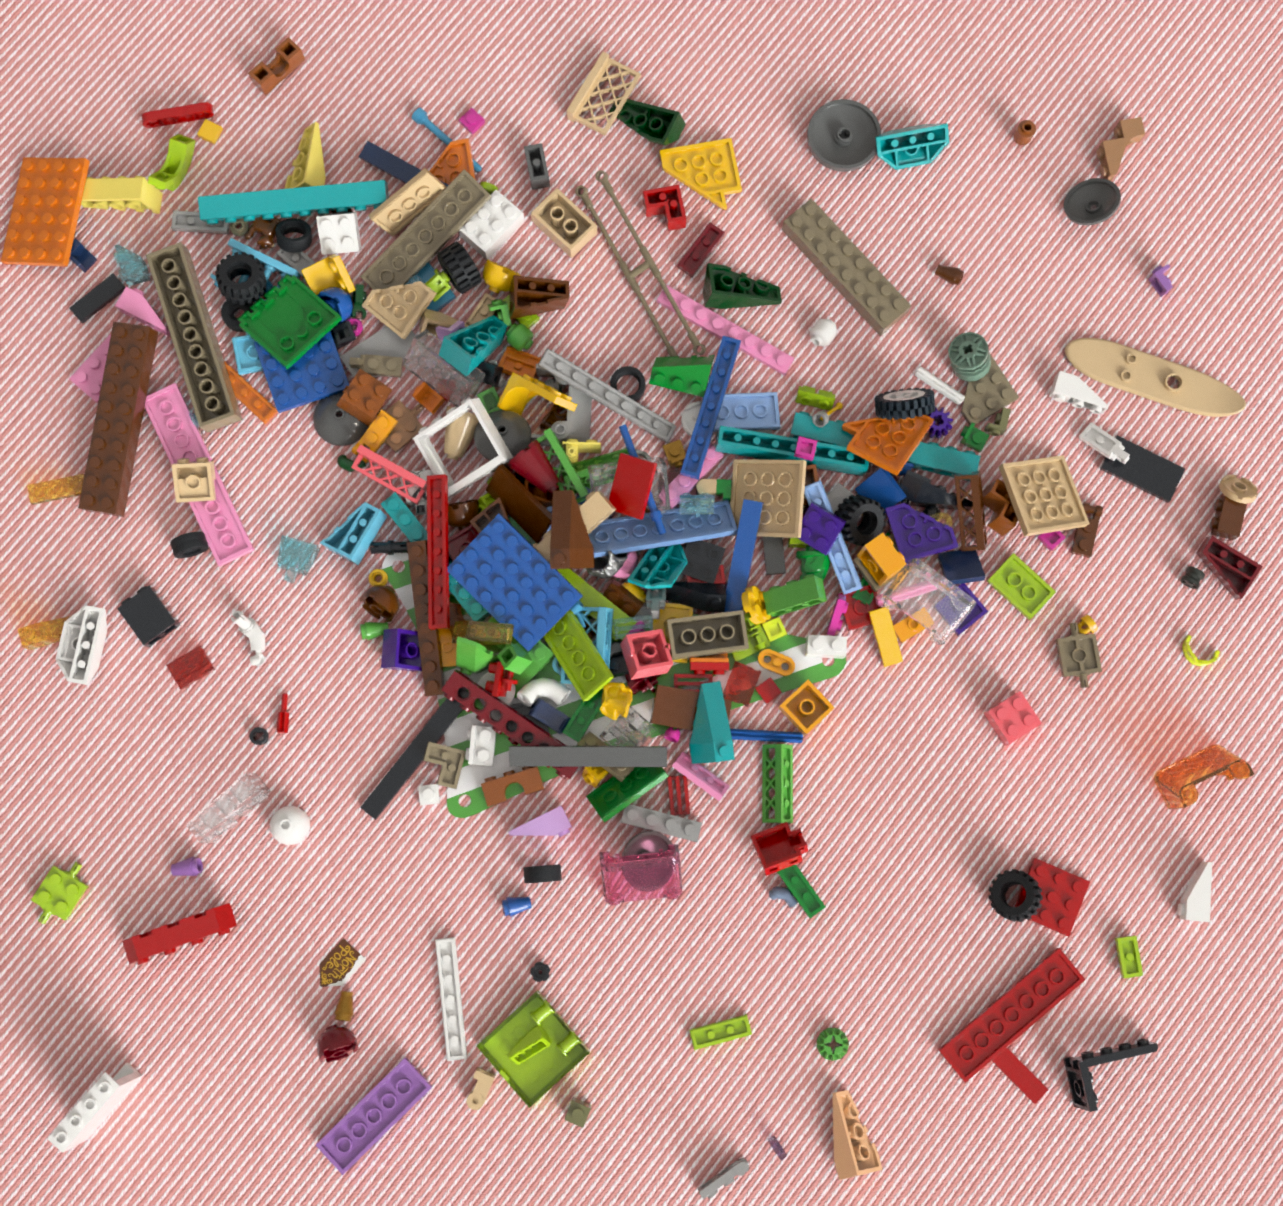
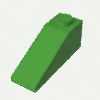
M541 641L528 652L533 662L521 674L514 673L513 679L518 680V684H515V698H517V692L524 685L532 681L555 657L554 653Z

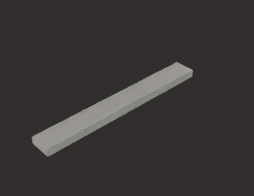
M548 348L537 365L665 443L669 442L677 427Z

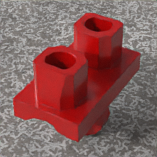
M500 661L489 663L488 671L495 674L494 681L487 680L485 691L492 693L494 697H506V692L511 691L512 684H518V680L513 679L514 672L505 670Z

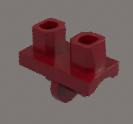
M626 674L625 678L633 695L640 690L642 693H645L647 690L654 693L656 690L653 686L658 683L657 678L662 674L632 680L630 675Z

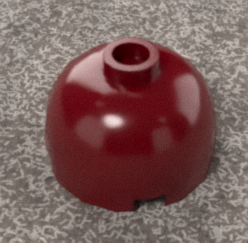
M338 1025L327 1027L317 1042L320 1062H323V1059H326V1062L338 1061L348 1057L347 1052L353 1050L355 1053L359 1049L354 1033L350 1029L338 1027Z

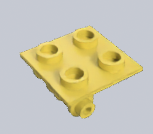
M567 439V441H562L563 449L572 464L578 462L579 453L601 454V443L597 442V440L589 439L586 442H578L577 439Z

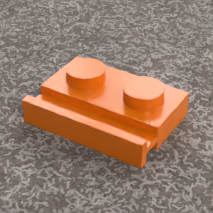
M507 346L498 366L504 367L502 373L510 376L514 372L521 376L527 374L535 378L537 374L536 364L539 363L541 358Z

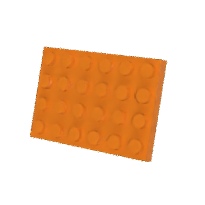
M23 157L0 262L8 265L68 267L90 164L89 160L86 158Z

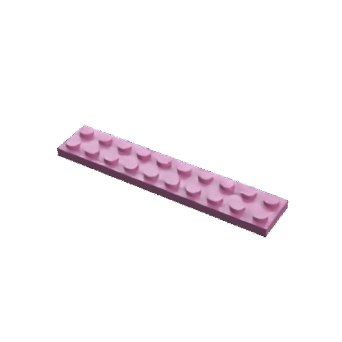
M176 383L146 397L145 409L171 465L181 458H189V462L197 461L196 458L208 457L209 461L213 460ZM214 464L216 500L189 502L202 532L205 534L207 543L218 566H222L255 549Z

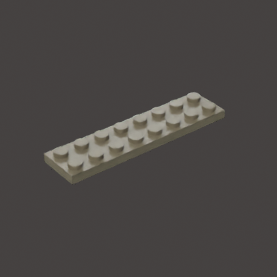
M464 169L360 277L373 290L402 284L406 285L492 196Z

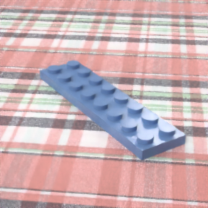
M726 500L661 511L663 517L661 519L666 533L659 535L654 521L650 518V513H645L642 520L631 516L606 519L588 535L594 547V558L608 556V551H611L613 554H621L737 535L738 529L729 501Z

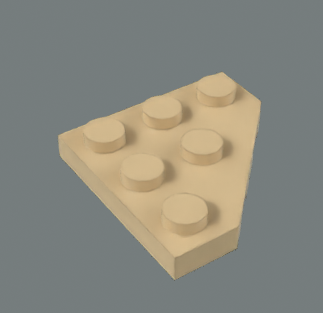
M418 281L407 285L402 284L385 289L372 290L362 306L398 336L406 339L437 293L424 282Z

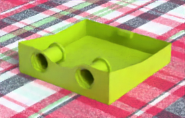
M538 990L477 1045L478 1049L529 1108L590 1054L589 1048ZM539 1025L547 1032L551 1045L520 1065H517L508 1058L507 1054L532 1029Z

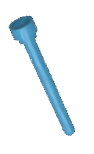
M421 107L415 110L411 117L412 120L417 124H424L448 146L452 140L428 119L427 112ZM473 159L474 170L480 172L482 167Z

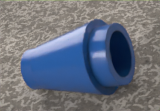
M506 897V900H502L504 916L509 915L511 917L532 908L530 897Z

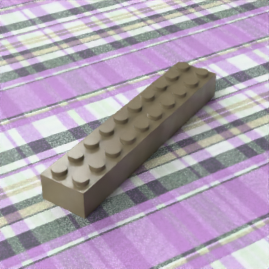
M179 242L147 254L146 258L199 427L208 433L243 420L189 249Z

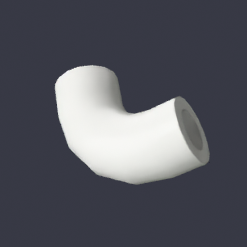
M539 678L524 685L517 692V697L528 707H531L538 698L547 697L556 704L561 705L567 699L571 690L554 679Z

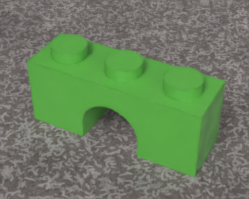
M493 616L481 628L488 641L497 645L502 650L497 657L505 670L521 674L533 662L526 649Z

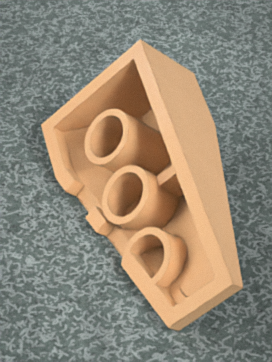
M849 1091L832 1093L834 1162L839 1180L883 1170L877 1148L874 1143H870L866 1133L868 1130L865 1125L862 1126L858 1118L859 1111Z

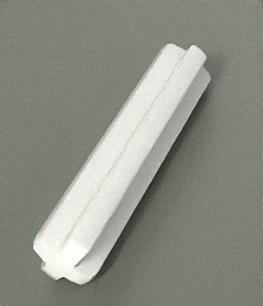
M919 367L915 372L917 378L957 405H960L965 399L963 394L923 367Z

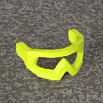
M1186 636L1182 649L1185 658L1191 664L1205 666L1217 661V657L1220 654L1218 650L1214 652L1210 660H1198L1189 646L1192 636Z

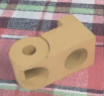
M477 1067L473 1078L478 1081L466 1101L470 1109L479 1110L483 1106L495 1079V1074Z

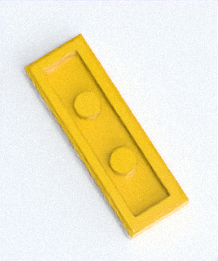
M888 606L868 611L883 666L887 667L903 662Z

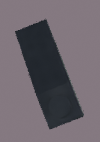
M675 582L671 588H666V600L703 611L725 612L727 595L724 584Z

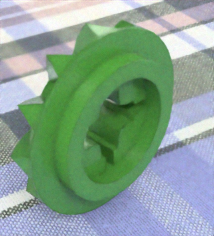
M827 1028L819 1034L817 1049L825 1059L834 1061L841 1059L847 1054L849 1043L843 1031L837 1028ZM834 1036L835 1042L841 1045L835 1046L832 1053L831 1047L824 1044L830 1043Z

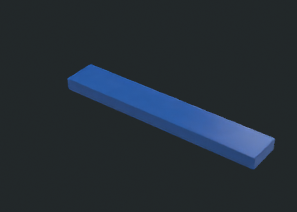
M743 500L726 588L725 612L743 610L741 596L746 591L744 589L748 585L763 502Z

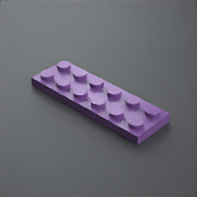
M405 1057L316 1146L337 1170L344 1175L433 1086Z

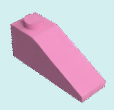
M125 287L115 304L116 308L137 321L170 336V331L143 296L144 293L137 288L132 290Z

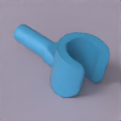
M578 601L571 608V611L578 617L582 627L585 628L586 624L580 613L584 609V605L581 601Z

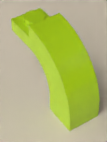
M181 134L171 137L166 160L160 170L148 176V183L160 190L168 189L174 191L177 189L190 167L195 140Z

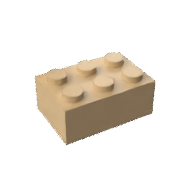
M558 188L531 212L532 222L571 259L597 234V225Z

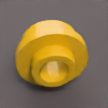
M375 569L369 574L368 579L372 586H385L388 582V576L382 569ZM377 576L382 577V580L380 582L375 581V578Z

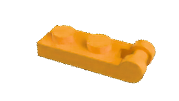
M382 409L359 442L352 448L351 452L359 455L357 449L361 444L362 446L367 445L371 451L376 453L396 426L398 420ZM365 458L362 459V461H364L366 464L369 462V460Z

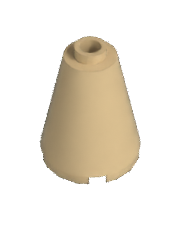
M447 406L446 411H448L449 409H451V408H453V407ZM467 412L445 427L444 453L447 454V458L458 460V457L462 458L474 437L475 428L479 423L475 414Z

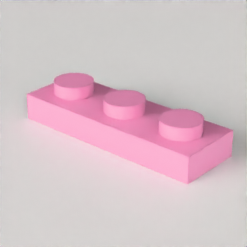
M684 752L680 754L672 765L679 773L686 776L718 801L721 800L730 787L699 763L691 764V757Z

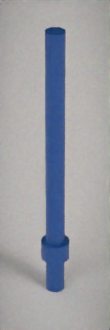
M626 424L619 426L629 455L638 457ZM650 490L647 502L651 512L649 515L651 520L654 521L659 535L666 533L661 519L663 517L661 511L657 509Z

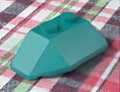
M948 123L921 124L890 130L875 137L877 156L895 170L932 163L949 143Z
M681 544L649 549L628 578V582L652 590L671 588L688 563Z

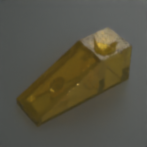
M71 616L19 628L18 632L22 647L33 650L59 642L64 622Z
M455 621L452 640L457 642V637L459 636L481 645L511 644L514 625L480 621Z

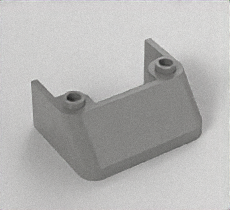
M536 364L537 377H554L557 383L569 385ZM570 385L568 396L572 397L571 401L577 404L575 411L567 409V421H557L551 427L561 445L562 441H567V439H577L578 442H586V440L590 439L592 398ZM531 434V439L534 441L543 435ZM548 439L540 443L541 446H551Z

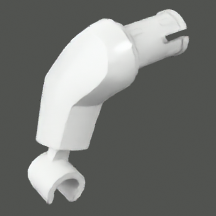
M235 611L232 614L231 620L249 638L251 651L256 653V655L250 657L251 665L259 666L265 662V657L261 653V651H265V634L253 618H247L242 612Z

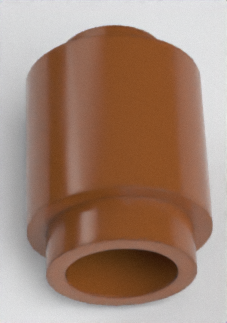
M1030 120L1021 121L1014 132L1015 142L1019 145L1028 144L1036 132L1035 124Z

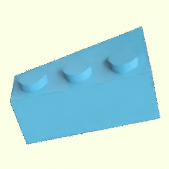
M364 502L347 517V520L340 527L337 526L328 538L323 539L320 544L339 556L359 565L387 516L380 509Z

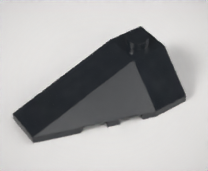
M907 470L901 478L899 486L907 497L898 504L905 503L915 507L933 505L940 509L958 510L956 493L949 494L945 487L930 484V479L910 470ZM964 498L962 506L969 511L973 506V502Z

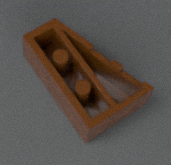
M514 275L509 289L510 320L564 309L570 298L569 281Z

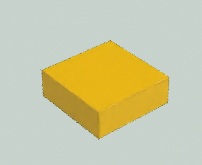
M205 119L197 136L215 145L223 128Z

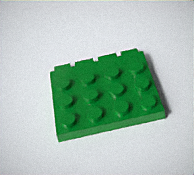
M286 274L277 283L280 288L274 285L263 295L267 299L266 301L260 298L250 307L252 313L247 310L237 320L240 322V328L288 370L336 326L342 318L296 276L290 277Z

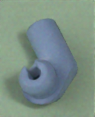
M776 886L769 891V897L772 900L777 898L784 899L789 908L798 903L788 888Z

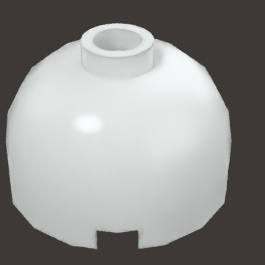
M282 807L271 817L270 832L279 843L285 845L298 844L306 838L310 830V819L307 813L298 807Z

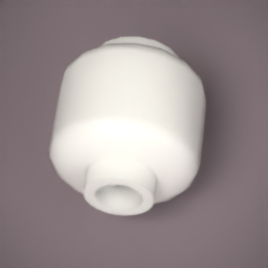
M819 319L809 333L812 343L816 346H828L837 336L836 324L830 319Z

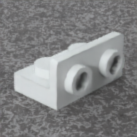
M472 725V729H468L467 740L470 741V748H466L465 760H468L470 765L493 767L496 732L492 727Z

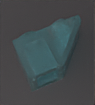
M114 245L116 250L114 257L117 264L120 265L118 273L122 281H125L128 286L151 280L147 264L141 256L120 245Z

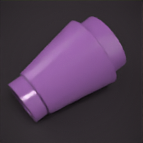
M194 856L171 865L173 876H197L203 870L201 859Z

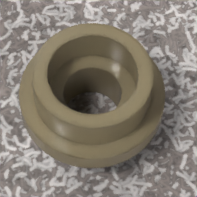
M236 219L237 222L230 224L231 232L238 237L245 236L248 233L249 224L244 219ZM241 224L242 227L237 229L236 227Z

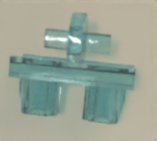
M683 493L680 495L679 515H695V517H700V514H714V495L709 493H702L701 495Z

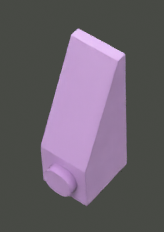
M559 806L508 833L510 836H555L558 834L559 837L570 833L569 828L572 825L563 807Z

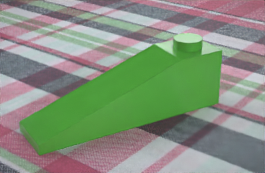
M459 636L457 637L456 666L460 669L461 673L471 676V673L478 674L488 669L489 663L500 661L497 654L493 655V651L487 650L481 644Z

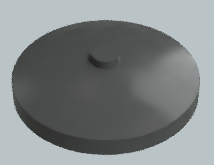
M847 99L834 100L821 106L812 116L807 131V142L812 155L823 166L841 172L854 171L868 164L876 155L875 137L881 134V128L874 113L865 105Z

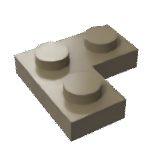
M427 742L423 761L441 765L437 785L457 789L466 751Z

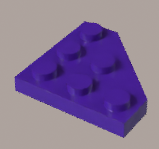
M905 503L885 508L897 550L903 554L905 562L958 548L952 527L936 521L923 512L920 513Z

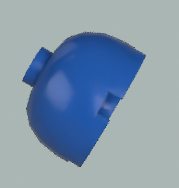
M329 287L319 292L320 294L317 296L341 316L342 320L337 325L350 318L353 304L352 298L348 293L338 287Z

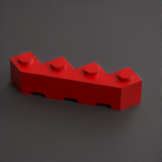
M228 903L155 928L149 932L130 937L122 942L129 964L137 962L140 965L149 962V957L164 952L165 955L177 952L176 948L191 942L192 946L202 943L204 942L203 938L218 933L219 936L231 932L230 928L237 926L231 904Z

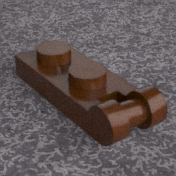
M1083 502L1082 505L1086 515L1087 513H1092L1093 517L1092 519L1088 518L1090 524L1086 527L1076 528L1071 553L1090 558L1103 507L1098 505L1095 507L1091 506L1090 503Z

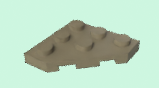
M992 356L989 372L977 381H967L961 414L969 425L971 422L975 423V425L1019 399V396Z

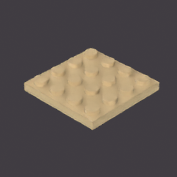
M1064 455L1003 463L999 466L1024 537L1081 528L1090 524Z
M734 459L730 507L737 529L743 500L747 499L763 502L757 537L801 538L807 461Z

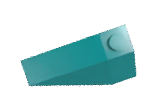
M721 682L700 684L696 705L697 710L689 742L691 764L735 760Z

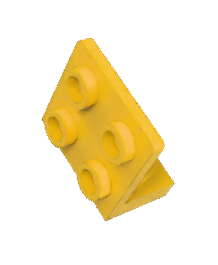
M332 254L301 270L310 290L316 295L329 287H338L347 293L356 290L339 255Z

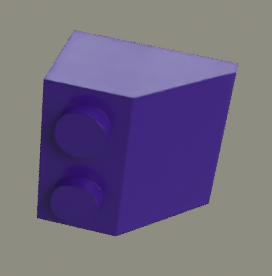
M400 628L385 629L381 668L422 672L418 632Z

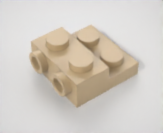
M208 457L196 458L197 461L189 462V458H181L172 464L176 503L216 500L214 460L209 461Z

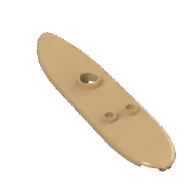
M1079 338L1072 340L1065 347L1064 352L1072 366L1089 378L1172 408L1202 416L1224 417L1237 414L1246 407L1244 398L1238 392L1207 374L1113 341L1098 338ZM1169 377L1176 378L1179 381L1178 388H1171L1167 383V379Z

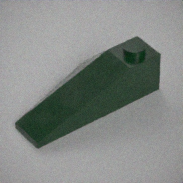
M627 99L617 116L618 120L649 142L661 145H668L677 141L686 125L678 111ZM615 103L612 105L609 112L615 111Z
M707 264L703 287L705 307L728 309L782 303L780 287L760 279L757 281L748 278L747 274L733 272L730 267L725 265Z

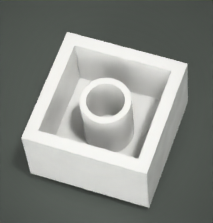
M357 212L325 214L316 217L322 255L358 252L362 249Z

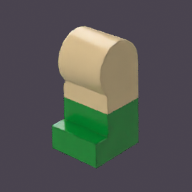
M701 479L696 486L697 494L701 498L722 496L723 501L728 500L730 502L732 480Z

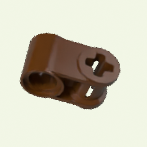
M554 403L549 413L542 420L539 428L547 430L557 421H567V411L564 414L557 413L558 408L562 406Z

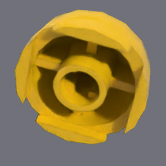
M488 259L483 268V279L490 286L489 290L498 294L500 291H509L514 275L521 276L519 273Z

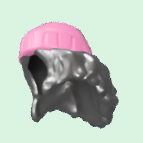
M608 551V556L594 558V568L585 569L589 575L602 579L610 577L627 578L638 565L637 553L633 551L613 554L611 551Z

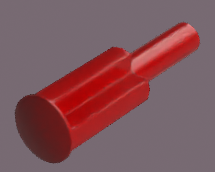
M287 693L282 694L281 712H278L277 733L281 734L288 733Z

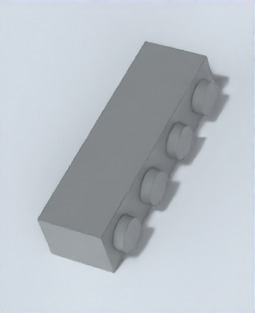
M632 804L624 808L621 823L693 842H698L702 826L701 822Z

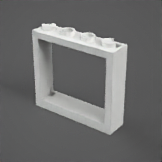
M469 397L461 401V406L446 411V416L434 419L432 421L433 425L421 428L418 431L419 434L413 437L434 475L445 474L448 476V497L460 493L497 469L501 464H505L513 458L479 398L471 399ZM472 409L498 456L454 483L429 437Z

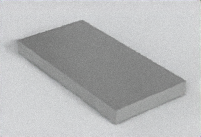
M386 326L341 355L340 358L352 376L355 377L359 369L350 367V357L360 358V355L369 354L402 357L404 361L422 349L423 345L412 330L406 339H402Z

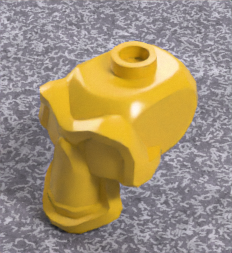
M620 682L606 684L603 687L601 713L612 720H616L619 715L627 718L629 707L633 700L632 690Z

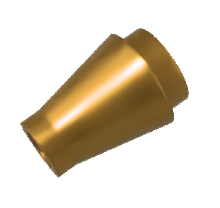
M341 991V996L334 1012L335 1020L351 1022V1017H354L353 992Z

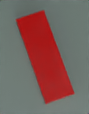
M1008 1048L1004 1049L992 1060L1034 1104L1049 1090Z

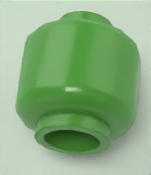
M516 323L513 324L506 333L507 343L517 351L529 350L534 343L532 341L534 333L522 323L518 325Z

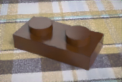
M616 580L603 593L604 597L632 619L644 605L642 601Z

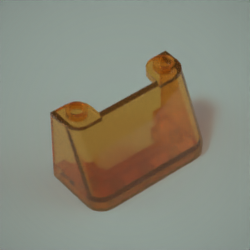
M1215 744L1158 770L1154 775V781L1168 809L1186 808L1197 801L1199 794L1195 785L1206 779L1224 775L1228 781L1235 778L1243 780L1255 774L1248 762L1225 747Z

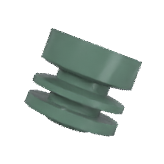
M967 332L953 339L948 348V354L954 374L959 379L968 382L983 378L991 367V356L985 338L977 333Z

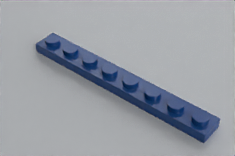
M726 336L722 337L680 475L699 480L741 340Z

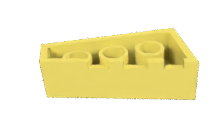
M106 176L102 178L87 177L81 205L84 208L108 209L110 206L119 211H126V208L135 209L136 212L143 213L145 209H149L155 214H160L163 193L155 188V186L149 184L143 176H135L134 178H127L125 176H119L118 178Z

